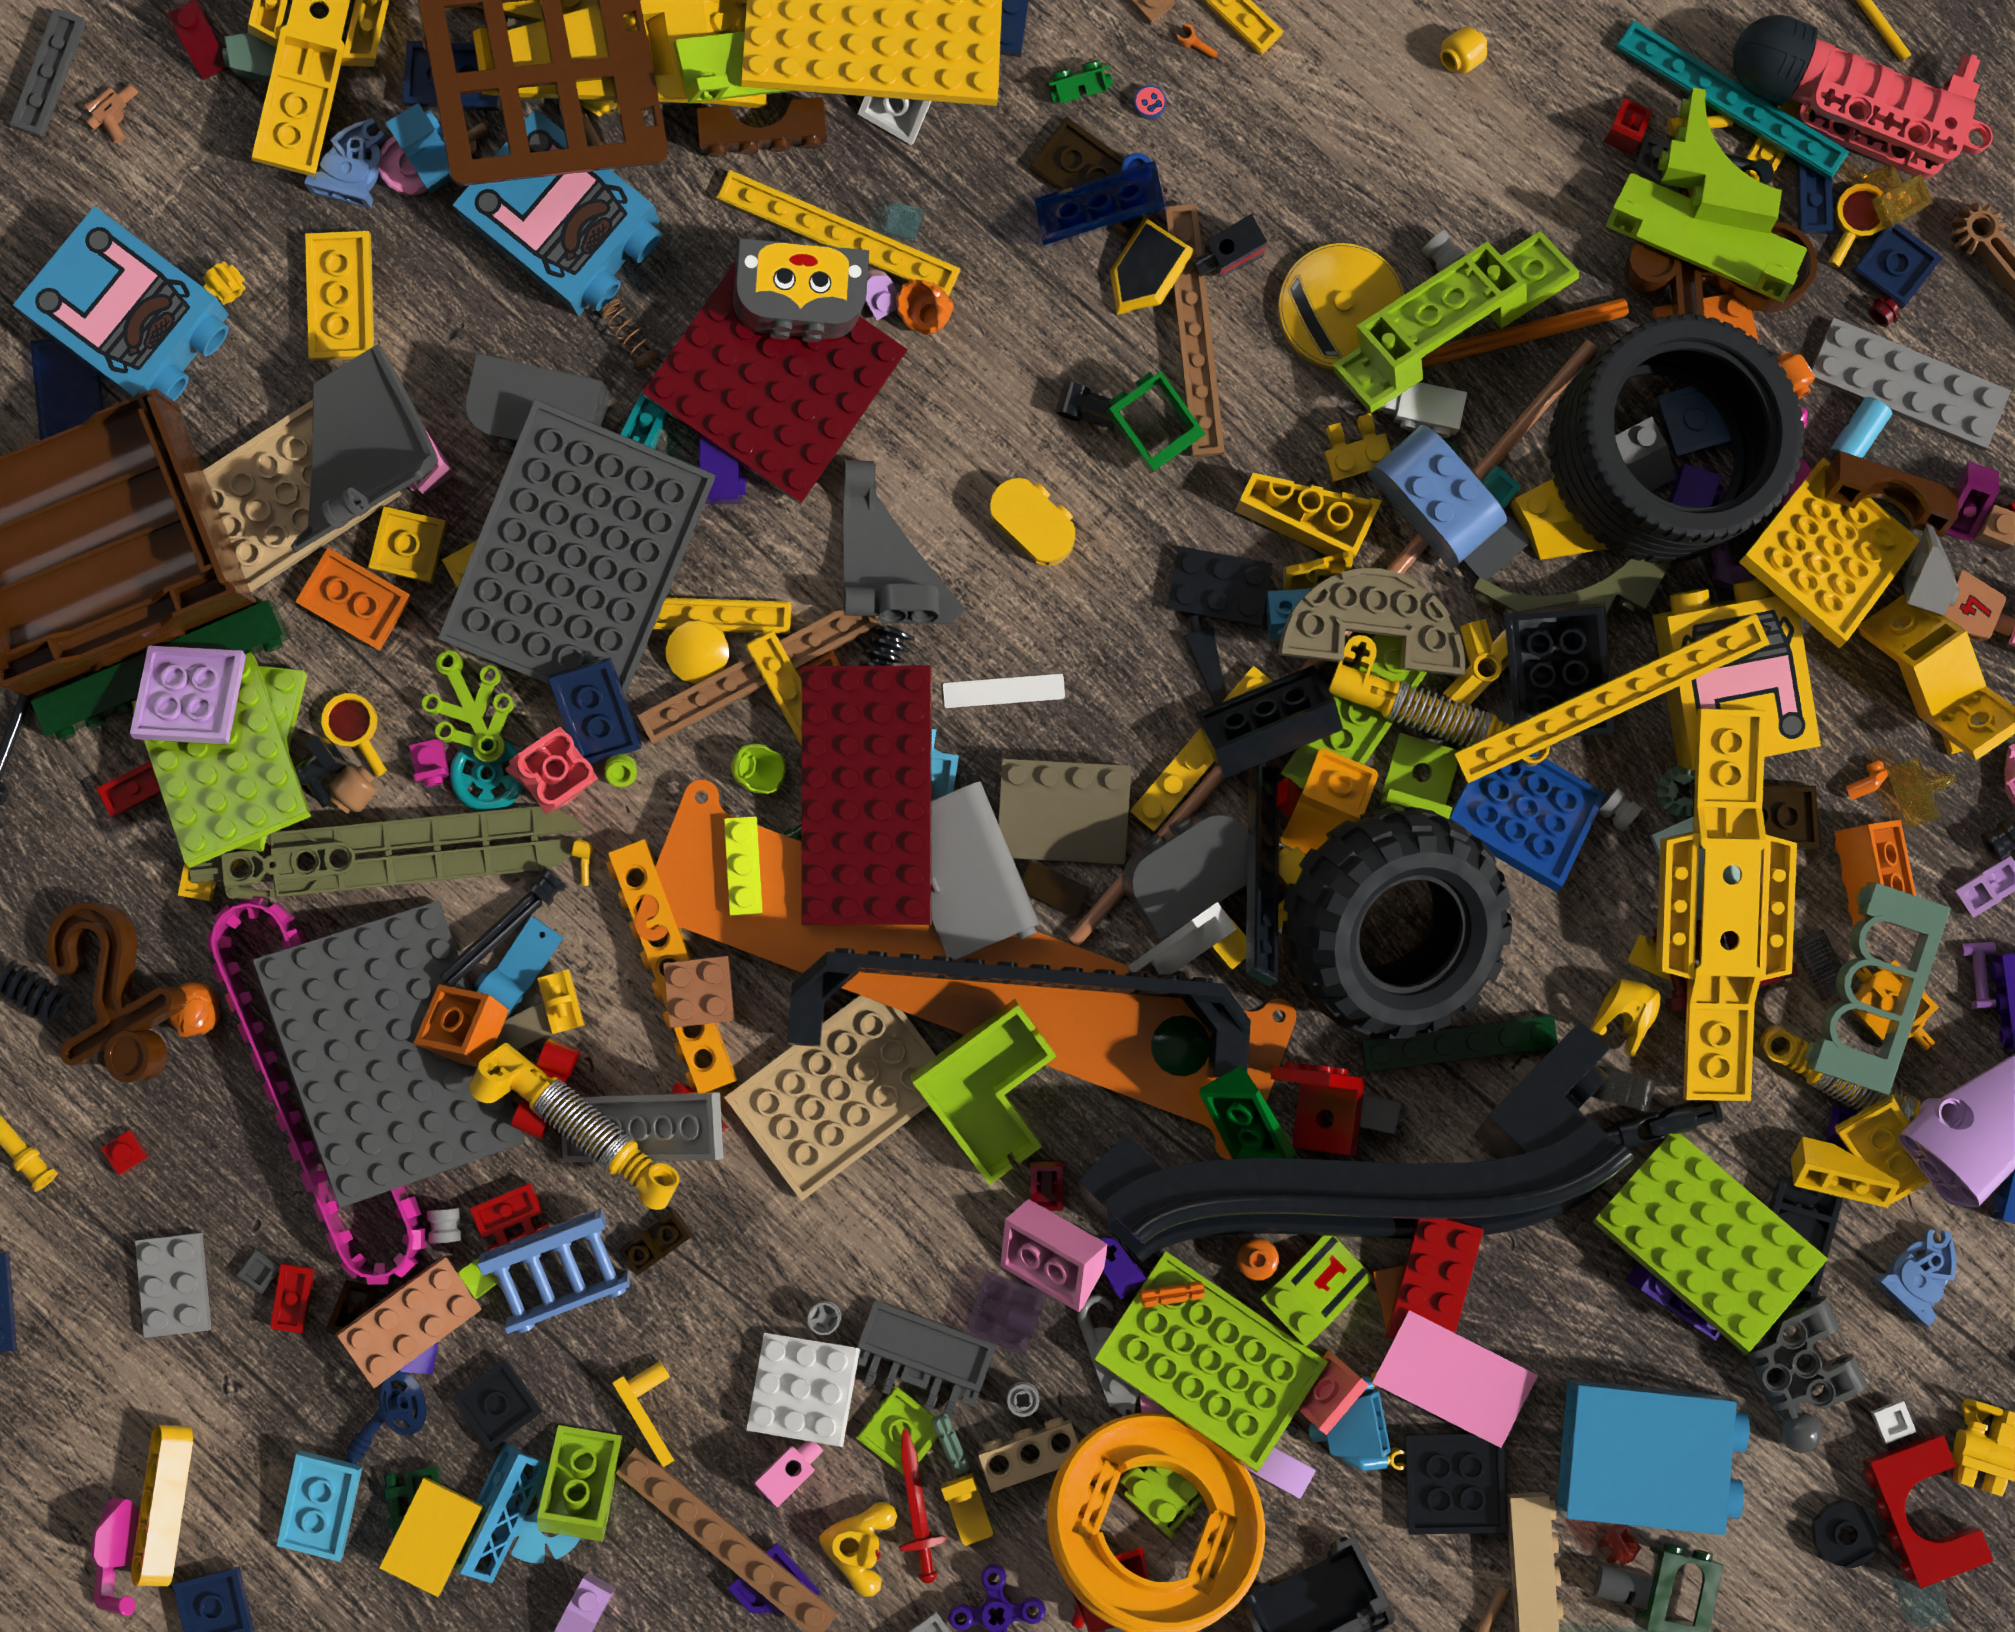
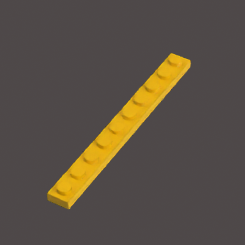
M1752 614L1456 751L1454 755L1467 783H1470L1763 648L1770 643L1757 614Z

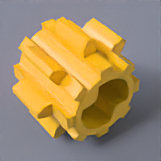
M226 262L214 265L203 276V280L206 283L203 288L214 295L222 305L233 302L245 290V286L242 284L245 281L244 277L234 265L229 266Z

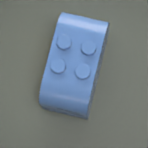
M1426 425L1419 426L1367 473V476L1450 570L1462 562L1507 522L1506 514L1494 496L1451 447L1434 430Z

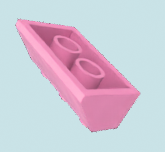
M1028 1199L1005 1219L1000 1267L1079 1312L1083 1309L1105 1267L1107 1243Z

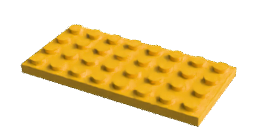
M747 0L741 87L997 106L1002 0Z

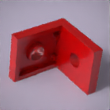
M1285 1061L1284 1068L1272 1066L1270 1079L1300 1083L1293 1148L1356 1156L1365 1078L1348 1076V1069L1288 1061ZM1329 1110L1333 1114L1334 1121L1331 1127L1325 1128L1322 1123V1117Z

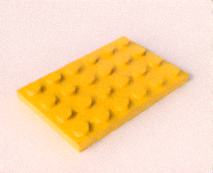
M1823 457L1752 544L1739 563L1771 589L1776 596L1792 607L1802 618L1806 619L1821 632L1826 639L1840 648L1851 637L1916 548L1920 539L1872 498L1861 500L1855 508L1826 500L1825 470L1831 463Z

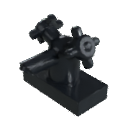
M316 736L307 743L313 752L294 766L302 790L306 794L312 792L321 807L324 808L329 806V794L318 778L328 771L339 774L344 767L350 765L331 740Z

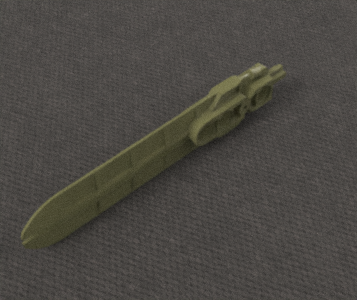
M524 807L281 831L267 835L266 842L271 847L270 856L265 858L258 851L254 850L236 852L244 849H233L221 855L222 861L203 862L191 867L190 877L191 883L224 880L226 895L229 898L253 899V896L276 898L538 871L543 865L551 868L570 858L574 842L578 839L583 840V837L538 841L537 835L582 831V828L578 821L562 811H551L546 814L541 807ZM531 836L532 841L497 846L489 845V840ZM483 841V847L441 851L440 846ZM434 846V852L392 856V850ZM337 849L345 850L349 857L347 864L341 868L333 866L330 860L332 852ZM385 851V857L356 860L357 853ZM306 852L311 853L316 860L314 868L309 871H303L298 866L299 856ZM239 859H243L249 864V872L242 878L236 877L232 872L233 863ZM273 862H275V864H276V866H275L274 868H272V863H273ZM267 874L274 876L275 882L271 891L254 890L252 886H239L260 883Z

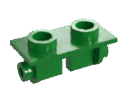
M1100 59L1082 64L1083 69L1071 73L1070 68L1053 72V78L1045 80L1046 84L1049 86L1054 85L1055 90L1050 91L1052 103L1059 102L1061 105L1081 98L1078 88L1081 85H1084L1086 96L1108 91V87L1113 86V80L1110 73L1105 75L1104 70L1111 69L1110 65L1107 63L1101 64Z

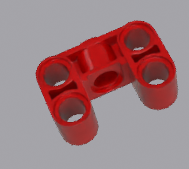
M551 1037L546 1041L536 1066L549 1077H557L566 1084L578 1061L581 1049ZM523 1098L515 1112L511 1127L542 1139L549 1128V1122H545L544 1118L540 1119L530 1109L529 1102Z

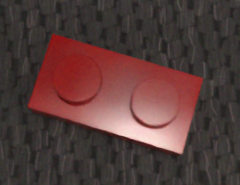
M151 760L96 788L110 817H116L161 794Z
M286 1263L280 1264L270 1329L305 1333L315 1268Z

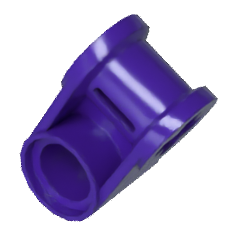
M1104 1236L1099 1239L1107 1243L1108 1247L1114 1245L1116 1249L1113 1250V1255L1115 1256L1113 1259L1109 1260L1106 1257L1103 1272L1110 1285L1122 1300L1142 1286L1147 1279L1134 1260L1127 1255L1120 1243L1115 1238Z

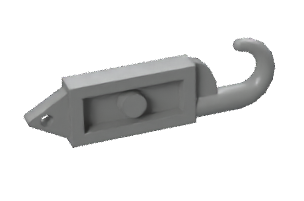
M1099 1294L1090 1295L1083 1309L1077 1312L1078 1323L1092 1361L1113 1331L1109 1327L1094 1328L1089 1315V1309L1092 1305L1100 1303L1105 1305L1109 1311L1114 1310L1112 1302L1107 1297ZM1093 1361L1109 1407L1113 1406L1124 1416L1127 1415L1125 1413L1127 1409H1130L1132 1411L1131 1414H1134L1136 1399L1140 1396L1139 1392Z

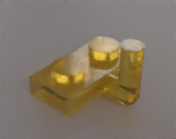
M1887 166L1863 175L1864 184L1872 185L1887 180L1890 189L1872 199L1883 229L1898 224L1933 203L1921 174L1901 182L1897 169L1894 166Z
M1919 756L1885 768L1887 769L1890 782L1908 828L1942 817L1933 792L1954 785L1957 781V776L1954 773L1950 772L1927 780Z

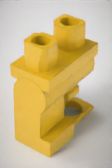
M1966 1398L1962 1403L1965 1424L1968 1427L1965 1430L1959 1429L1955 1436L1953 1452L1951 1451L1956 1467H1954L1952 1481L1974 1487L1978 1470L1986 1472L1981 1490L2002 1497L2008 1480L2015 1482V1412ZM1993 1414L1989 1434L1986 1437L1984 1434L1987 1431L1988 1425L1983 1424V1420Z

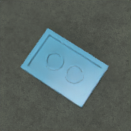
M299 1450L295 1457L277 1546L340 1562L344 1555L363 1466Z

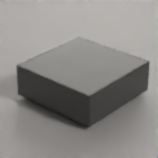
M257 1248L236 1276L262 1295L278 1276L280 1264Z

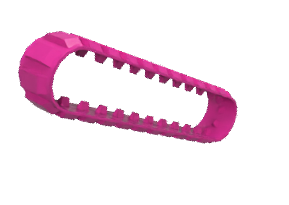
M261 897L241 899L240 905L237 906L227 904L214 917L216 924L213 927V932H208V952H213L216 960L212 967L219 983L226 984L229 991L224 996L231 1012L238 1013L241 1023L237 1024L244 1043H250L254 1052L250 1054V1058L256 1072L263 1073L266 1082L262 1086L269 1103L275 1102L279 1110L278 1113L274 1114L282 1132H288L292 1141L287 1146L294 1162H300L304 1172L300 1174L307 1193L313 1192L317 1202L312 1205L319 1222H326L329 1233L325 1234L331 1251L332 1253L338 1251L339 1256L343 1260L340 1266L353 1279L360 1276L366 1277L368 1285L392 1283L394 1274L401 1278L406 1277L420 1263L417 1257L420 1249L426 1248V1228L420 1227L417 1217L422 1215L415 1196L409 1198L405 1189L408 1185L391 1190L398 1206L394 1210L398 1219L403 1218L407 1228V1233L403 1234V1244L408 1245L407 1253L404 1255L400 1252L393 1259L397 1267L387 1272L386 1263H375L374 1270L365 1265L367 1259L361 1253L356 1255L350 1243L353 1236L350 1230L345 1231L337 1212L340 1209H337L335 1200H332L325 1183L327 1180L324 1170L320 1171L312 1151L316 1148L312 1140H307L300 1124L303 1117L300 1110L295 1111L287 1093L291 1090L287 1080L282 1081L275 1064L278 1060L276 1053L269 1050L262 1032L266 1029L262 1021H257L250 1002L253 1001L250 991L245 992L237 974L241 971L237 962H232L229 947H232V937H229L231 928L236 929L242 923L240 917L247 912L250 919L260 918L262 910L271 915L267 922L273 928L280 927L285 938L281 942L284 950L307 943L304 933L300 929H295L292 924L295 917L282 904L274 903L269 907L268 899Z

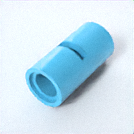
M1865 397L1849 420V424L1845 426L1830 448V453L1836 457L1842 451L1863 458L1892 416L1891 409L1873 397Z

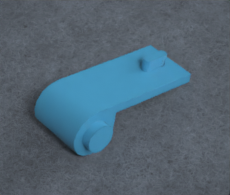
M531 916L498 967L491 971L490 974L486 971L483 972L474 987L477 989V992L489 994L509 1009L507 1018L510 1017L564 937L536 917Z

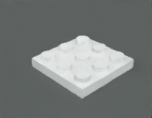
M764 1333L747 1431L843 1447L860 1349Z

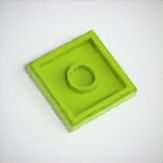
M895 1385L890 1395L885 1398L856 1439L904 1475L901 1460L902 1431L904 1429L908 1430L919 1464L938 1438V1434H936L932 1424V1419L936 1415Z

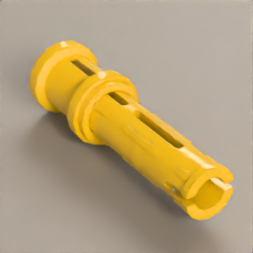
M0 1115V1145L14 1160L13 1168L17 1172L21 1171L32 1183L31 1188L34 1192L43 1189L55 1179L58 1172L55 1169H50L39 1157L40 1152L36 1148H29Z

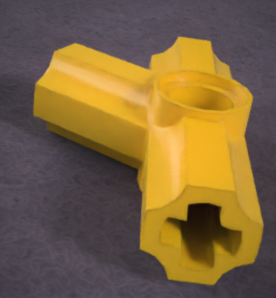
M1486 619L1477 620L1458 627L1469 666L1465 669V675L1459 676L1442 693L1446 701L1450 698V703L1454 704L1457 700V706L1461 707V704L1464 703V708L1466 709L1509 666L1506 629L1492 641ZM1485 661L1491 664L1493 668L1491 677H1484L1479 673V662Z

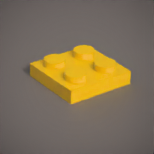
M383 506L368 568L433 584L448 522Z

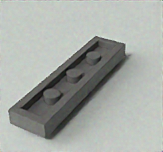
M56 8L53 9L10 125L13 128L41 138L44 137L87 23L83 17Z

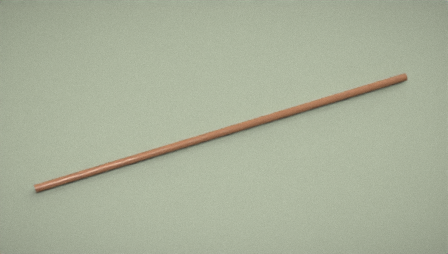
M1586 340L1472 470L1473 474L1481 482L1494 465L1498 466L1598 351L1595 344ZM1419 533L1386 570L1400 574L1406 572L1428 546ZM1345 631V641L1352 634L1351 631ZM1308 659L1299 670L1314 665L1319 672L1327 661ZM1217 765L1156 833L1159 837L1170 831L1168 826L1182 817L1186 819L1191 818L1225 780ZM1122 874L1066 937L1075 946L1079 947L1125 895L1122 886Z

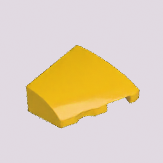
M1346 551L1316 560L1285 566L1283 590L1310 589L1334 575L1352 570L1353 551Z

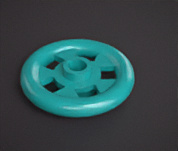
M504 740L505 751L501 758L491 763L479 760L475 756L473 748L464 745L455 754L450 766V783L456 797L467 807L479 812L502 810L511 805L521 794L524 786L510 775L504 776V770L501 766V763L510 761L520 753L508 741ZM486 741L483 749H492L493 741ZM467 759L475 762L471 775L462 773ZM486 768H490L493 773L492 777L488 780H484L482 777V771ZM473 782L477 787L483 789L478 798L467 790ZM502 783L507 791L500 797L495 798L491 790L497 788Z

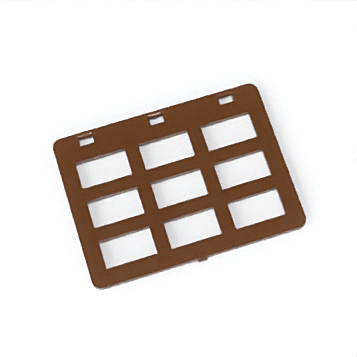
M418 0L424 37H422L423 48L428 53L450 177L456 184L469 186L653 165L665 160L668 154V145L640 0H598L608 57L576 61L571 59L561 1L540 0L551 63L514 67L503 3L527 0ZM482 5L494 69L456 73L445 9ZM634 13L637 31L626 30L624 15ZM612 78L624 142L588 146L576 82ZM555 84L567 149L530 153L518 88ZM498 91L510 155L472 159L460 94ZM652 109L655 126L645 127L642 110Z

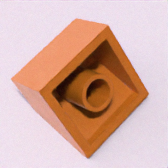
M438 984L414 1044L459 1064L477 1067L479 1062L493 1051L509 1009L489 994Z

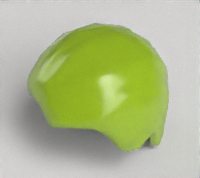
M758 743L741 746L735 753L730 767L734 780L747 791L760 794H769L777 791L780 784L783 783V778L786 774V763L783 756L779 752Z

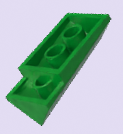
M1242 1065L1201 1087L1199 1094L1232 1159H1300L1258 1088Z

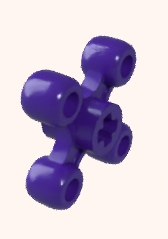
M991 1563L983 1568L980 1578L987 1592L985 1602L976 1607L965 1603L953 1605L948 1612V1621L951 1627L958 1631L967 1630L972 1625L980 1624L985 1626L989 1632H1007V1628L1014 1621H1025L1028 1624L1039 1623L1045 1616L1046 1608L1043 1601L1034 1596L1027 1597L1018 1603L1008 1601L1003 1594V1586L1006 1583L1007 1577L1006 1572L1001 1565ZM995 1572L1000 1578L992 1582L987 1576ZM1029 1606H1036L1039 1611L1035 1615H1030L1027 1612V1608ZM992 1607L995 1610L998 1607L1003 1608V1619L1000 1620L998 1617L995 1620L991 1619L990 1609ZM963 1612L967 1618L964 1621H958L955 1615Z

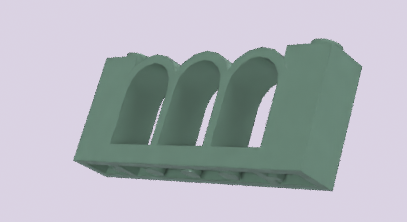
M1867 882L1866 887L1861 888L1857 897V905L1859 906L1857 913L1865 917L1855 924L1850 936L1852 952L1857 958L1846 962L1836 976L1835 985L1842 1002L1835 1003L1827 1009L1822 1018L1821 1025L1824 1039L1816 1037L1815 1042L1809 1044L1805 1060L1808 1061L1806 1066L1808 1069L1889 1095L1951 908L1879 883ZM1885 922L1919 934L1907 969L1878 960L1868 952L1865 943L1866 934L1873 925ZM1870 965L1904 977L1893 1013L1864 1004L1853 995L1851 980L1858 969ZM1858 1009L1890 1020L1878 1057L1850 1048L1841 1042L1838 1038L1836 1027L1842 1014L1848 1010Z

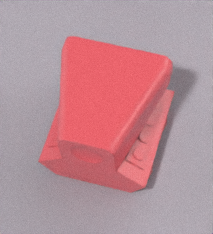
M562 727L554 729L518 753L509 761L510 765L505 768L512 778L530 791L546 814L551 811H557L598 780L591 764L583 758L575 747L572 737L565 733Z

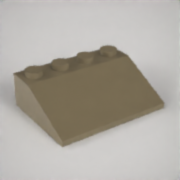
M1002 759L999 826L1012 858L1125 865L1131 766Z

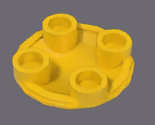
M701 620L688 621L679 625L669 636L665 648L666 659L672 672L682 680L694 684L700 683L723 671L729 658L728 642L725 639L724 632L713 624Z

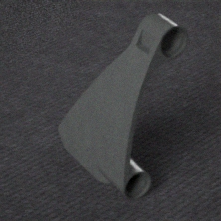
M844 460V615L879 616V619L886 623L954 624L965 611V607L923 559L876 495V463L874 461Z

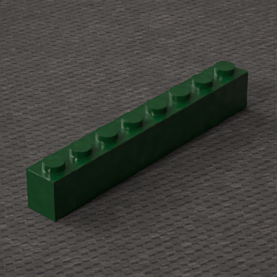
M266 600L161 646L242 650L244 654L249 652L256 654L263 650L265 653L278 650L283 647L282 642L290 639L276 604ZM147 652L32 700V706L45 737L57 739L59 742L76 736L75 731L87 726L88 729L103 725L106 723L105 718L111 715L123 716L133 712L134 709L131 702L137 700Z

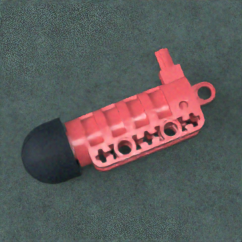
M1770 15L1754 21L1741 33L1736 42L1733 52V67L1737 79L1747 91L1779 106H1783L1789 99L1799 102L1795 118L1825 137H1831V140L1838 145L1920 178H1931L1942 169L1944 164L1955 159L1961 151L1973 155L1979 154L1992 142L1993 135L1989 126L1973 119L1975 112L1974 100L1980 84L1973 82L1980 63L1976 55L1971 54L1968 56L1963 54L1956 73L1944 82L1942 88H1935L1925 84L1922 80L1895 72L1890 67L1882 64L1878 65L1860 55L1836 48L1835 45L1817 38V27L1786 15ZM1810 109L1814 111V117H1816L1813 122L1808 120L1809 115L1805 113ZM1824 118H1827L1828 120H1827V122L1825 123V126L1822 127V125H1823L1824 122H1825V120H1823V119H1824ZM1833 122L1846 124L1848 126L1847 134L1841 135L1836 133L1833 128ZM1970 131H1978L1982 135L1983 144L1981 146H1975L1969 141ZM1854 133L1858 134L1854 139L1851 138ZM1864 136H1872V140L1875 142L1871 145L1867 144V138ZM1892 145L1905 148V158L1895 157L1891 151ZM1914 155L1916 159L1911 163L1910 159ZM1924 158L1929 159L1932 164L1929 169L1925 167L1926 162L1923 160Z

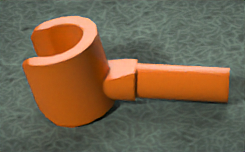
M1183 24V30L1191 34L1189 38H1182L1177 34L1179 45L1183 48L1193 46L1215 59L1219 52L1198 39L1193 26Z

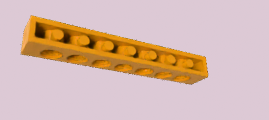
M643 839L609 852L611 861L606 862L612 880L618 879L622 891L617 892L620 903L624 910H630L633 921L629 922L632 935L635 940L640 939L645 951L640 952V956L646 970L652 969L656 981L651 982L657 1000L663 999L667 1011L663 1012V1017L669 1031L675 1030L678 1041L674 1042V1046L680 1061L685 1059L690 1070L685 1073L690 1089L692 1091L697 1089L698 1093H707L738 1081L717 1023L701 1025V1032L695 1038L687 1036L685 1027L670 1028L665 976L662 966L669 959H674L676 962L693 959L682 930L676 925L655 869L656 861L649 842ZM636 869L642 870L644 882L638 887H632L628 880L630 873ZM644 895L653 896L659 906L656 916L647 919V928L654 930L658 925H662L668 930L667 941L661 947H655L651 941L640 937L635 929V918ZM703 1049L708 1050L713 1057L711 1065L707 1068L700 1067L696 1062L697 1053Z

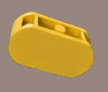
M1023 478L1007 480L998 486L992 495L990 503L992 522L1037 565L1054 566L1063 562L1072 552L1075 542V526L1070 521L1073 518L1072 514L1061 504L1056 507L1048 499L1050 496L1049 492L1038 482L1033 485L1028 479Z

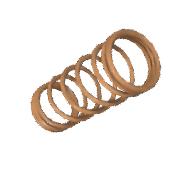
M614 299L605 304L599 313L602 318L611 317L608 327L618 328L615 337L618 339L626 338L622 345L623 349H632L629 358L636 360L634 365L637 369H642L651 364L658 355L652 349L640 357L632 358L631 355L635 349L645 343L647 339L631 347L624 346L632 335L640 331V328L626 336H617L619 330L631 322L633 318H629L623 324L611 326L610 323L614 317L626 309V307H623L615 314L609 315L622 305L620 299Z

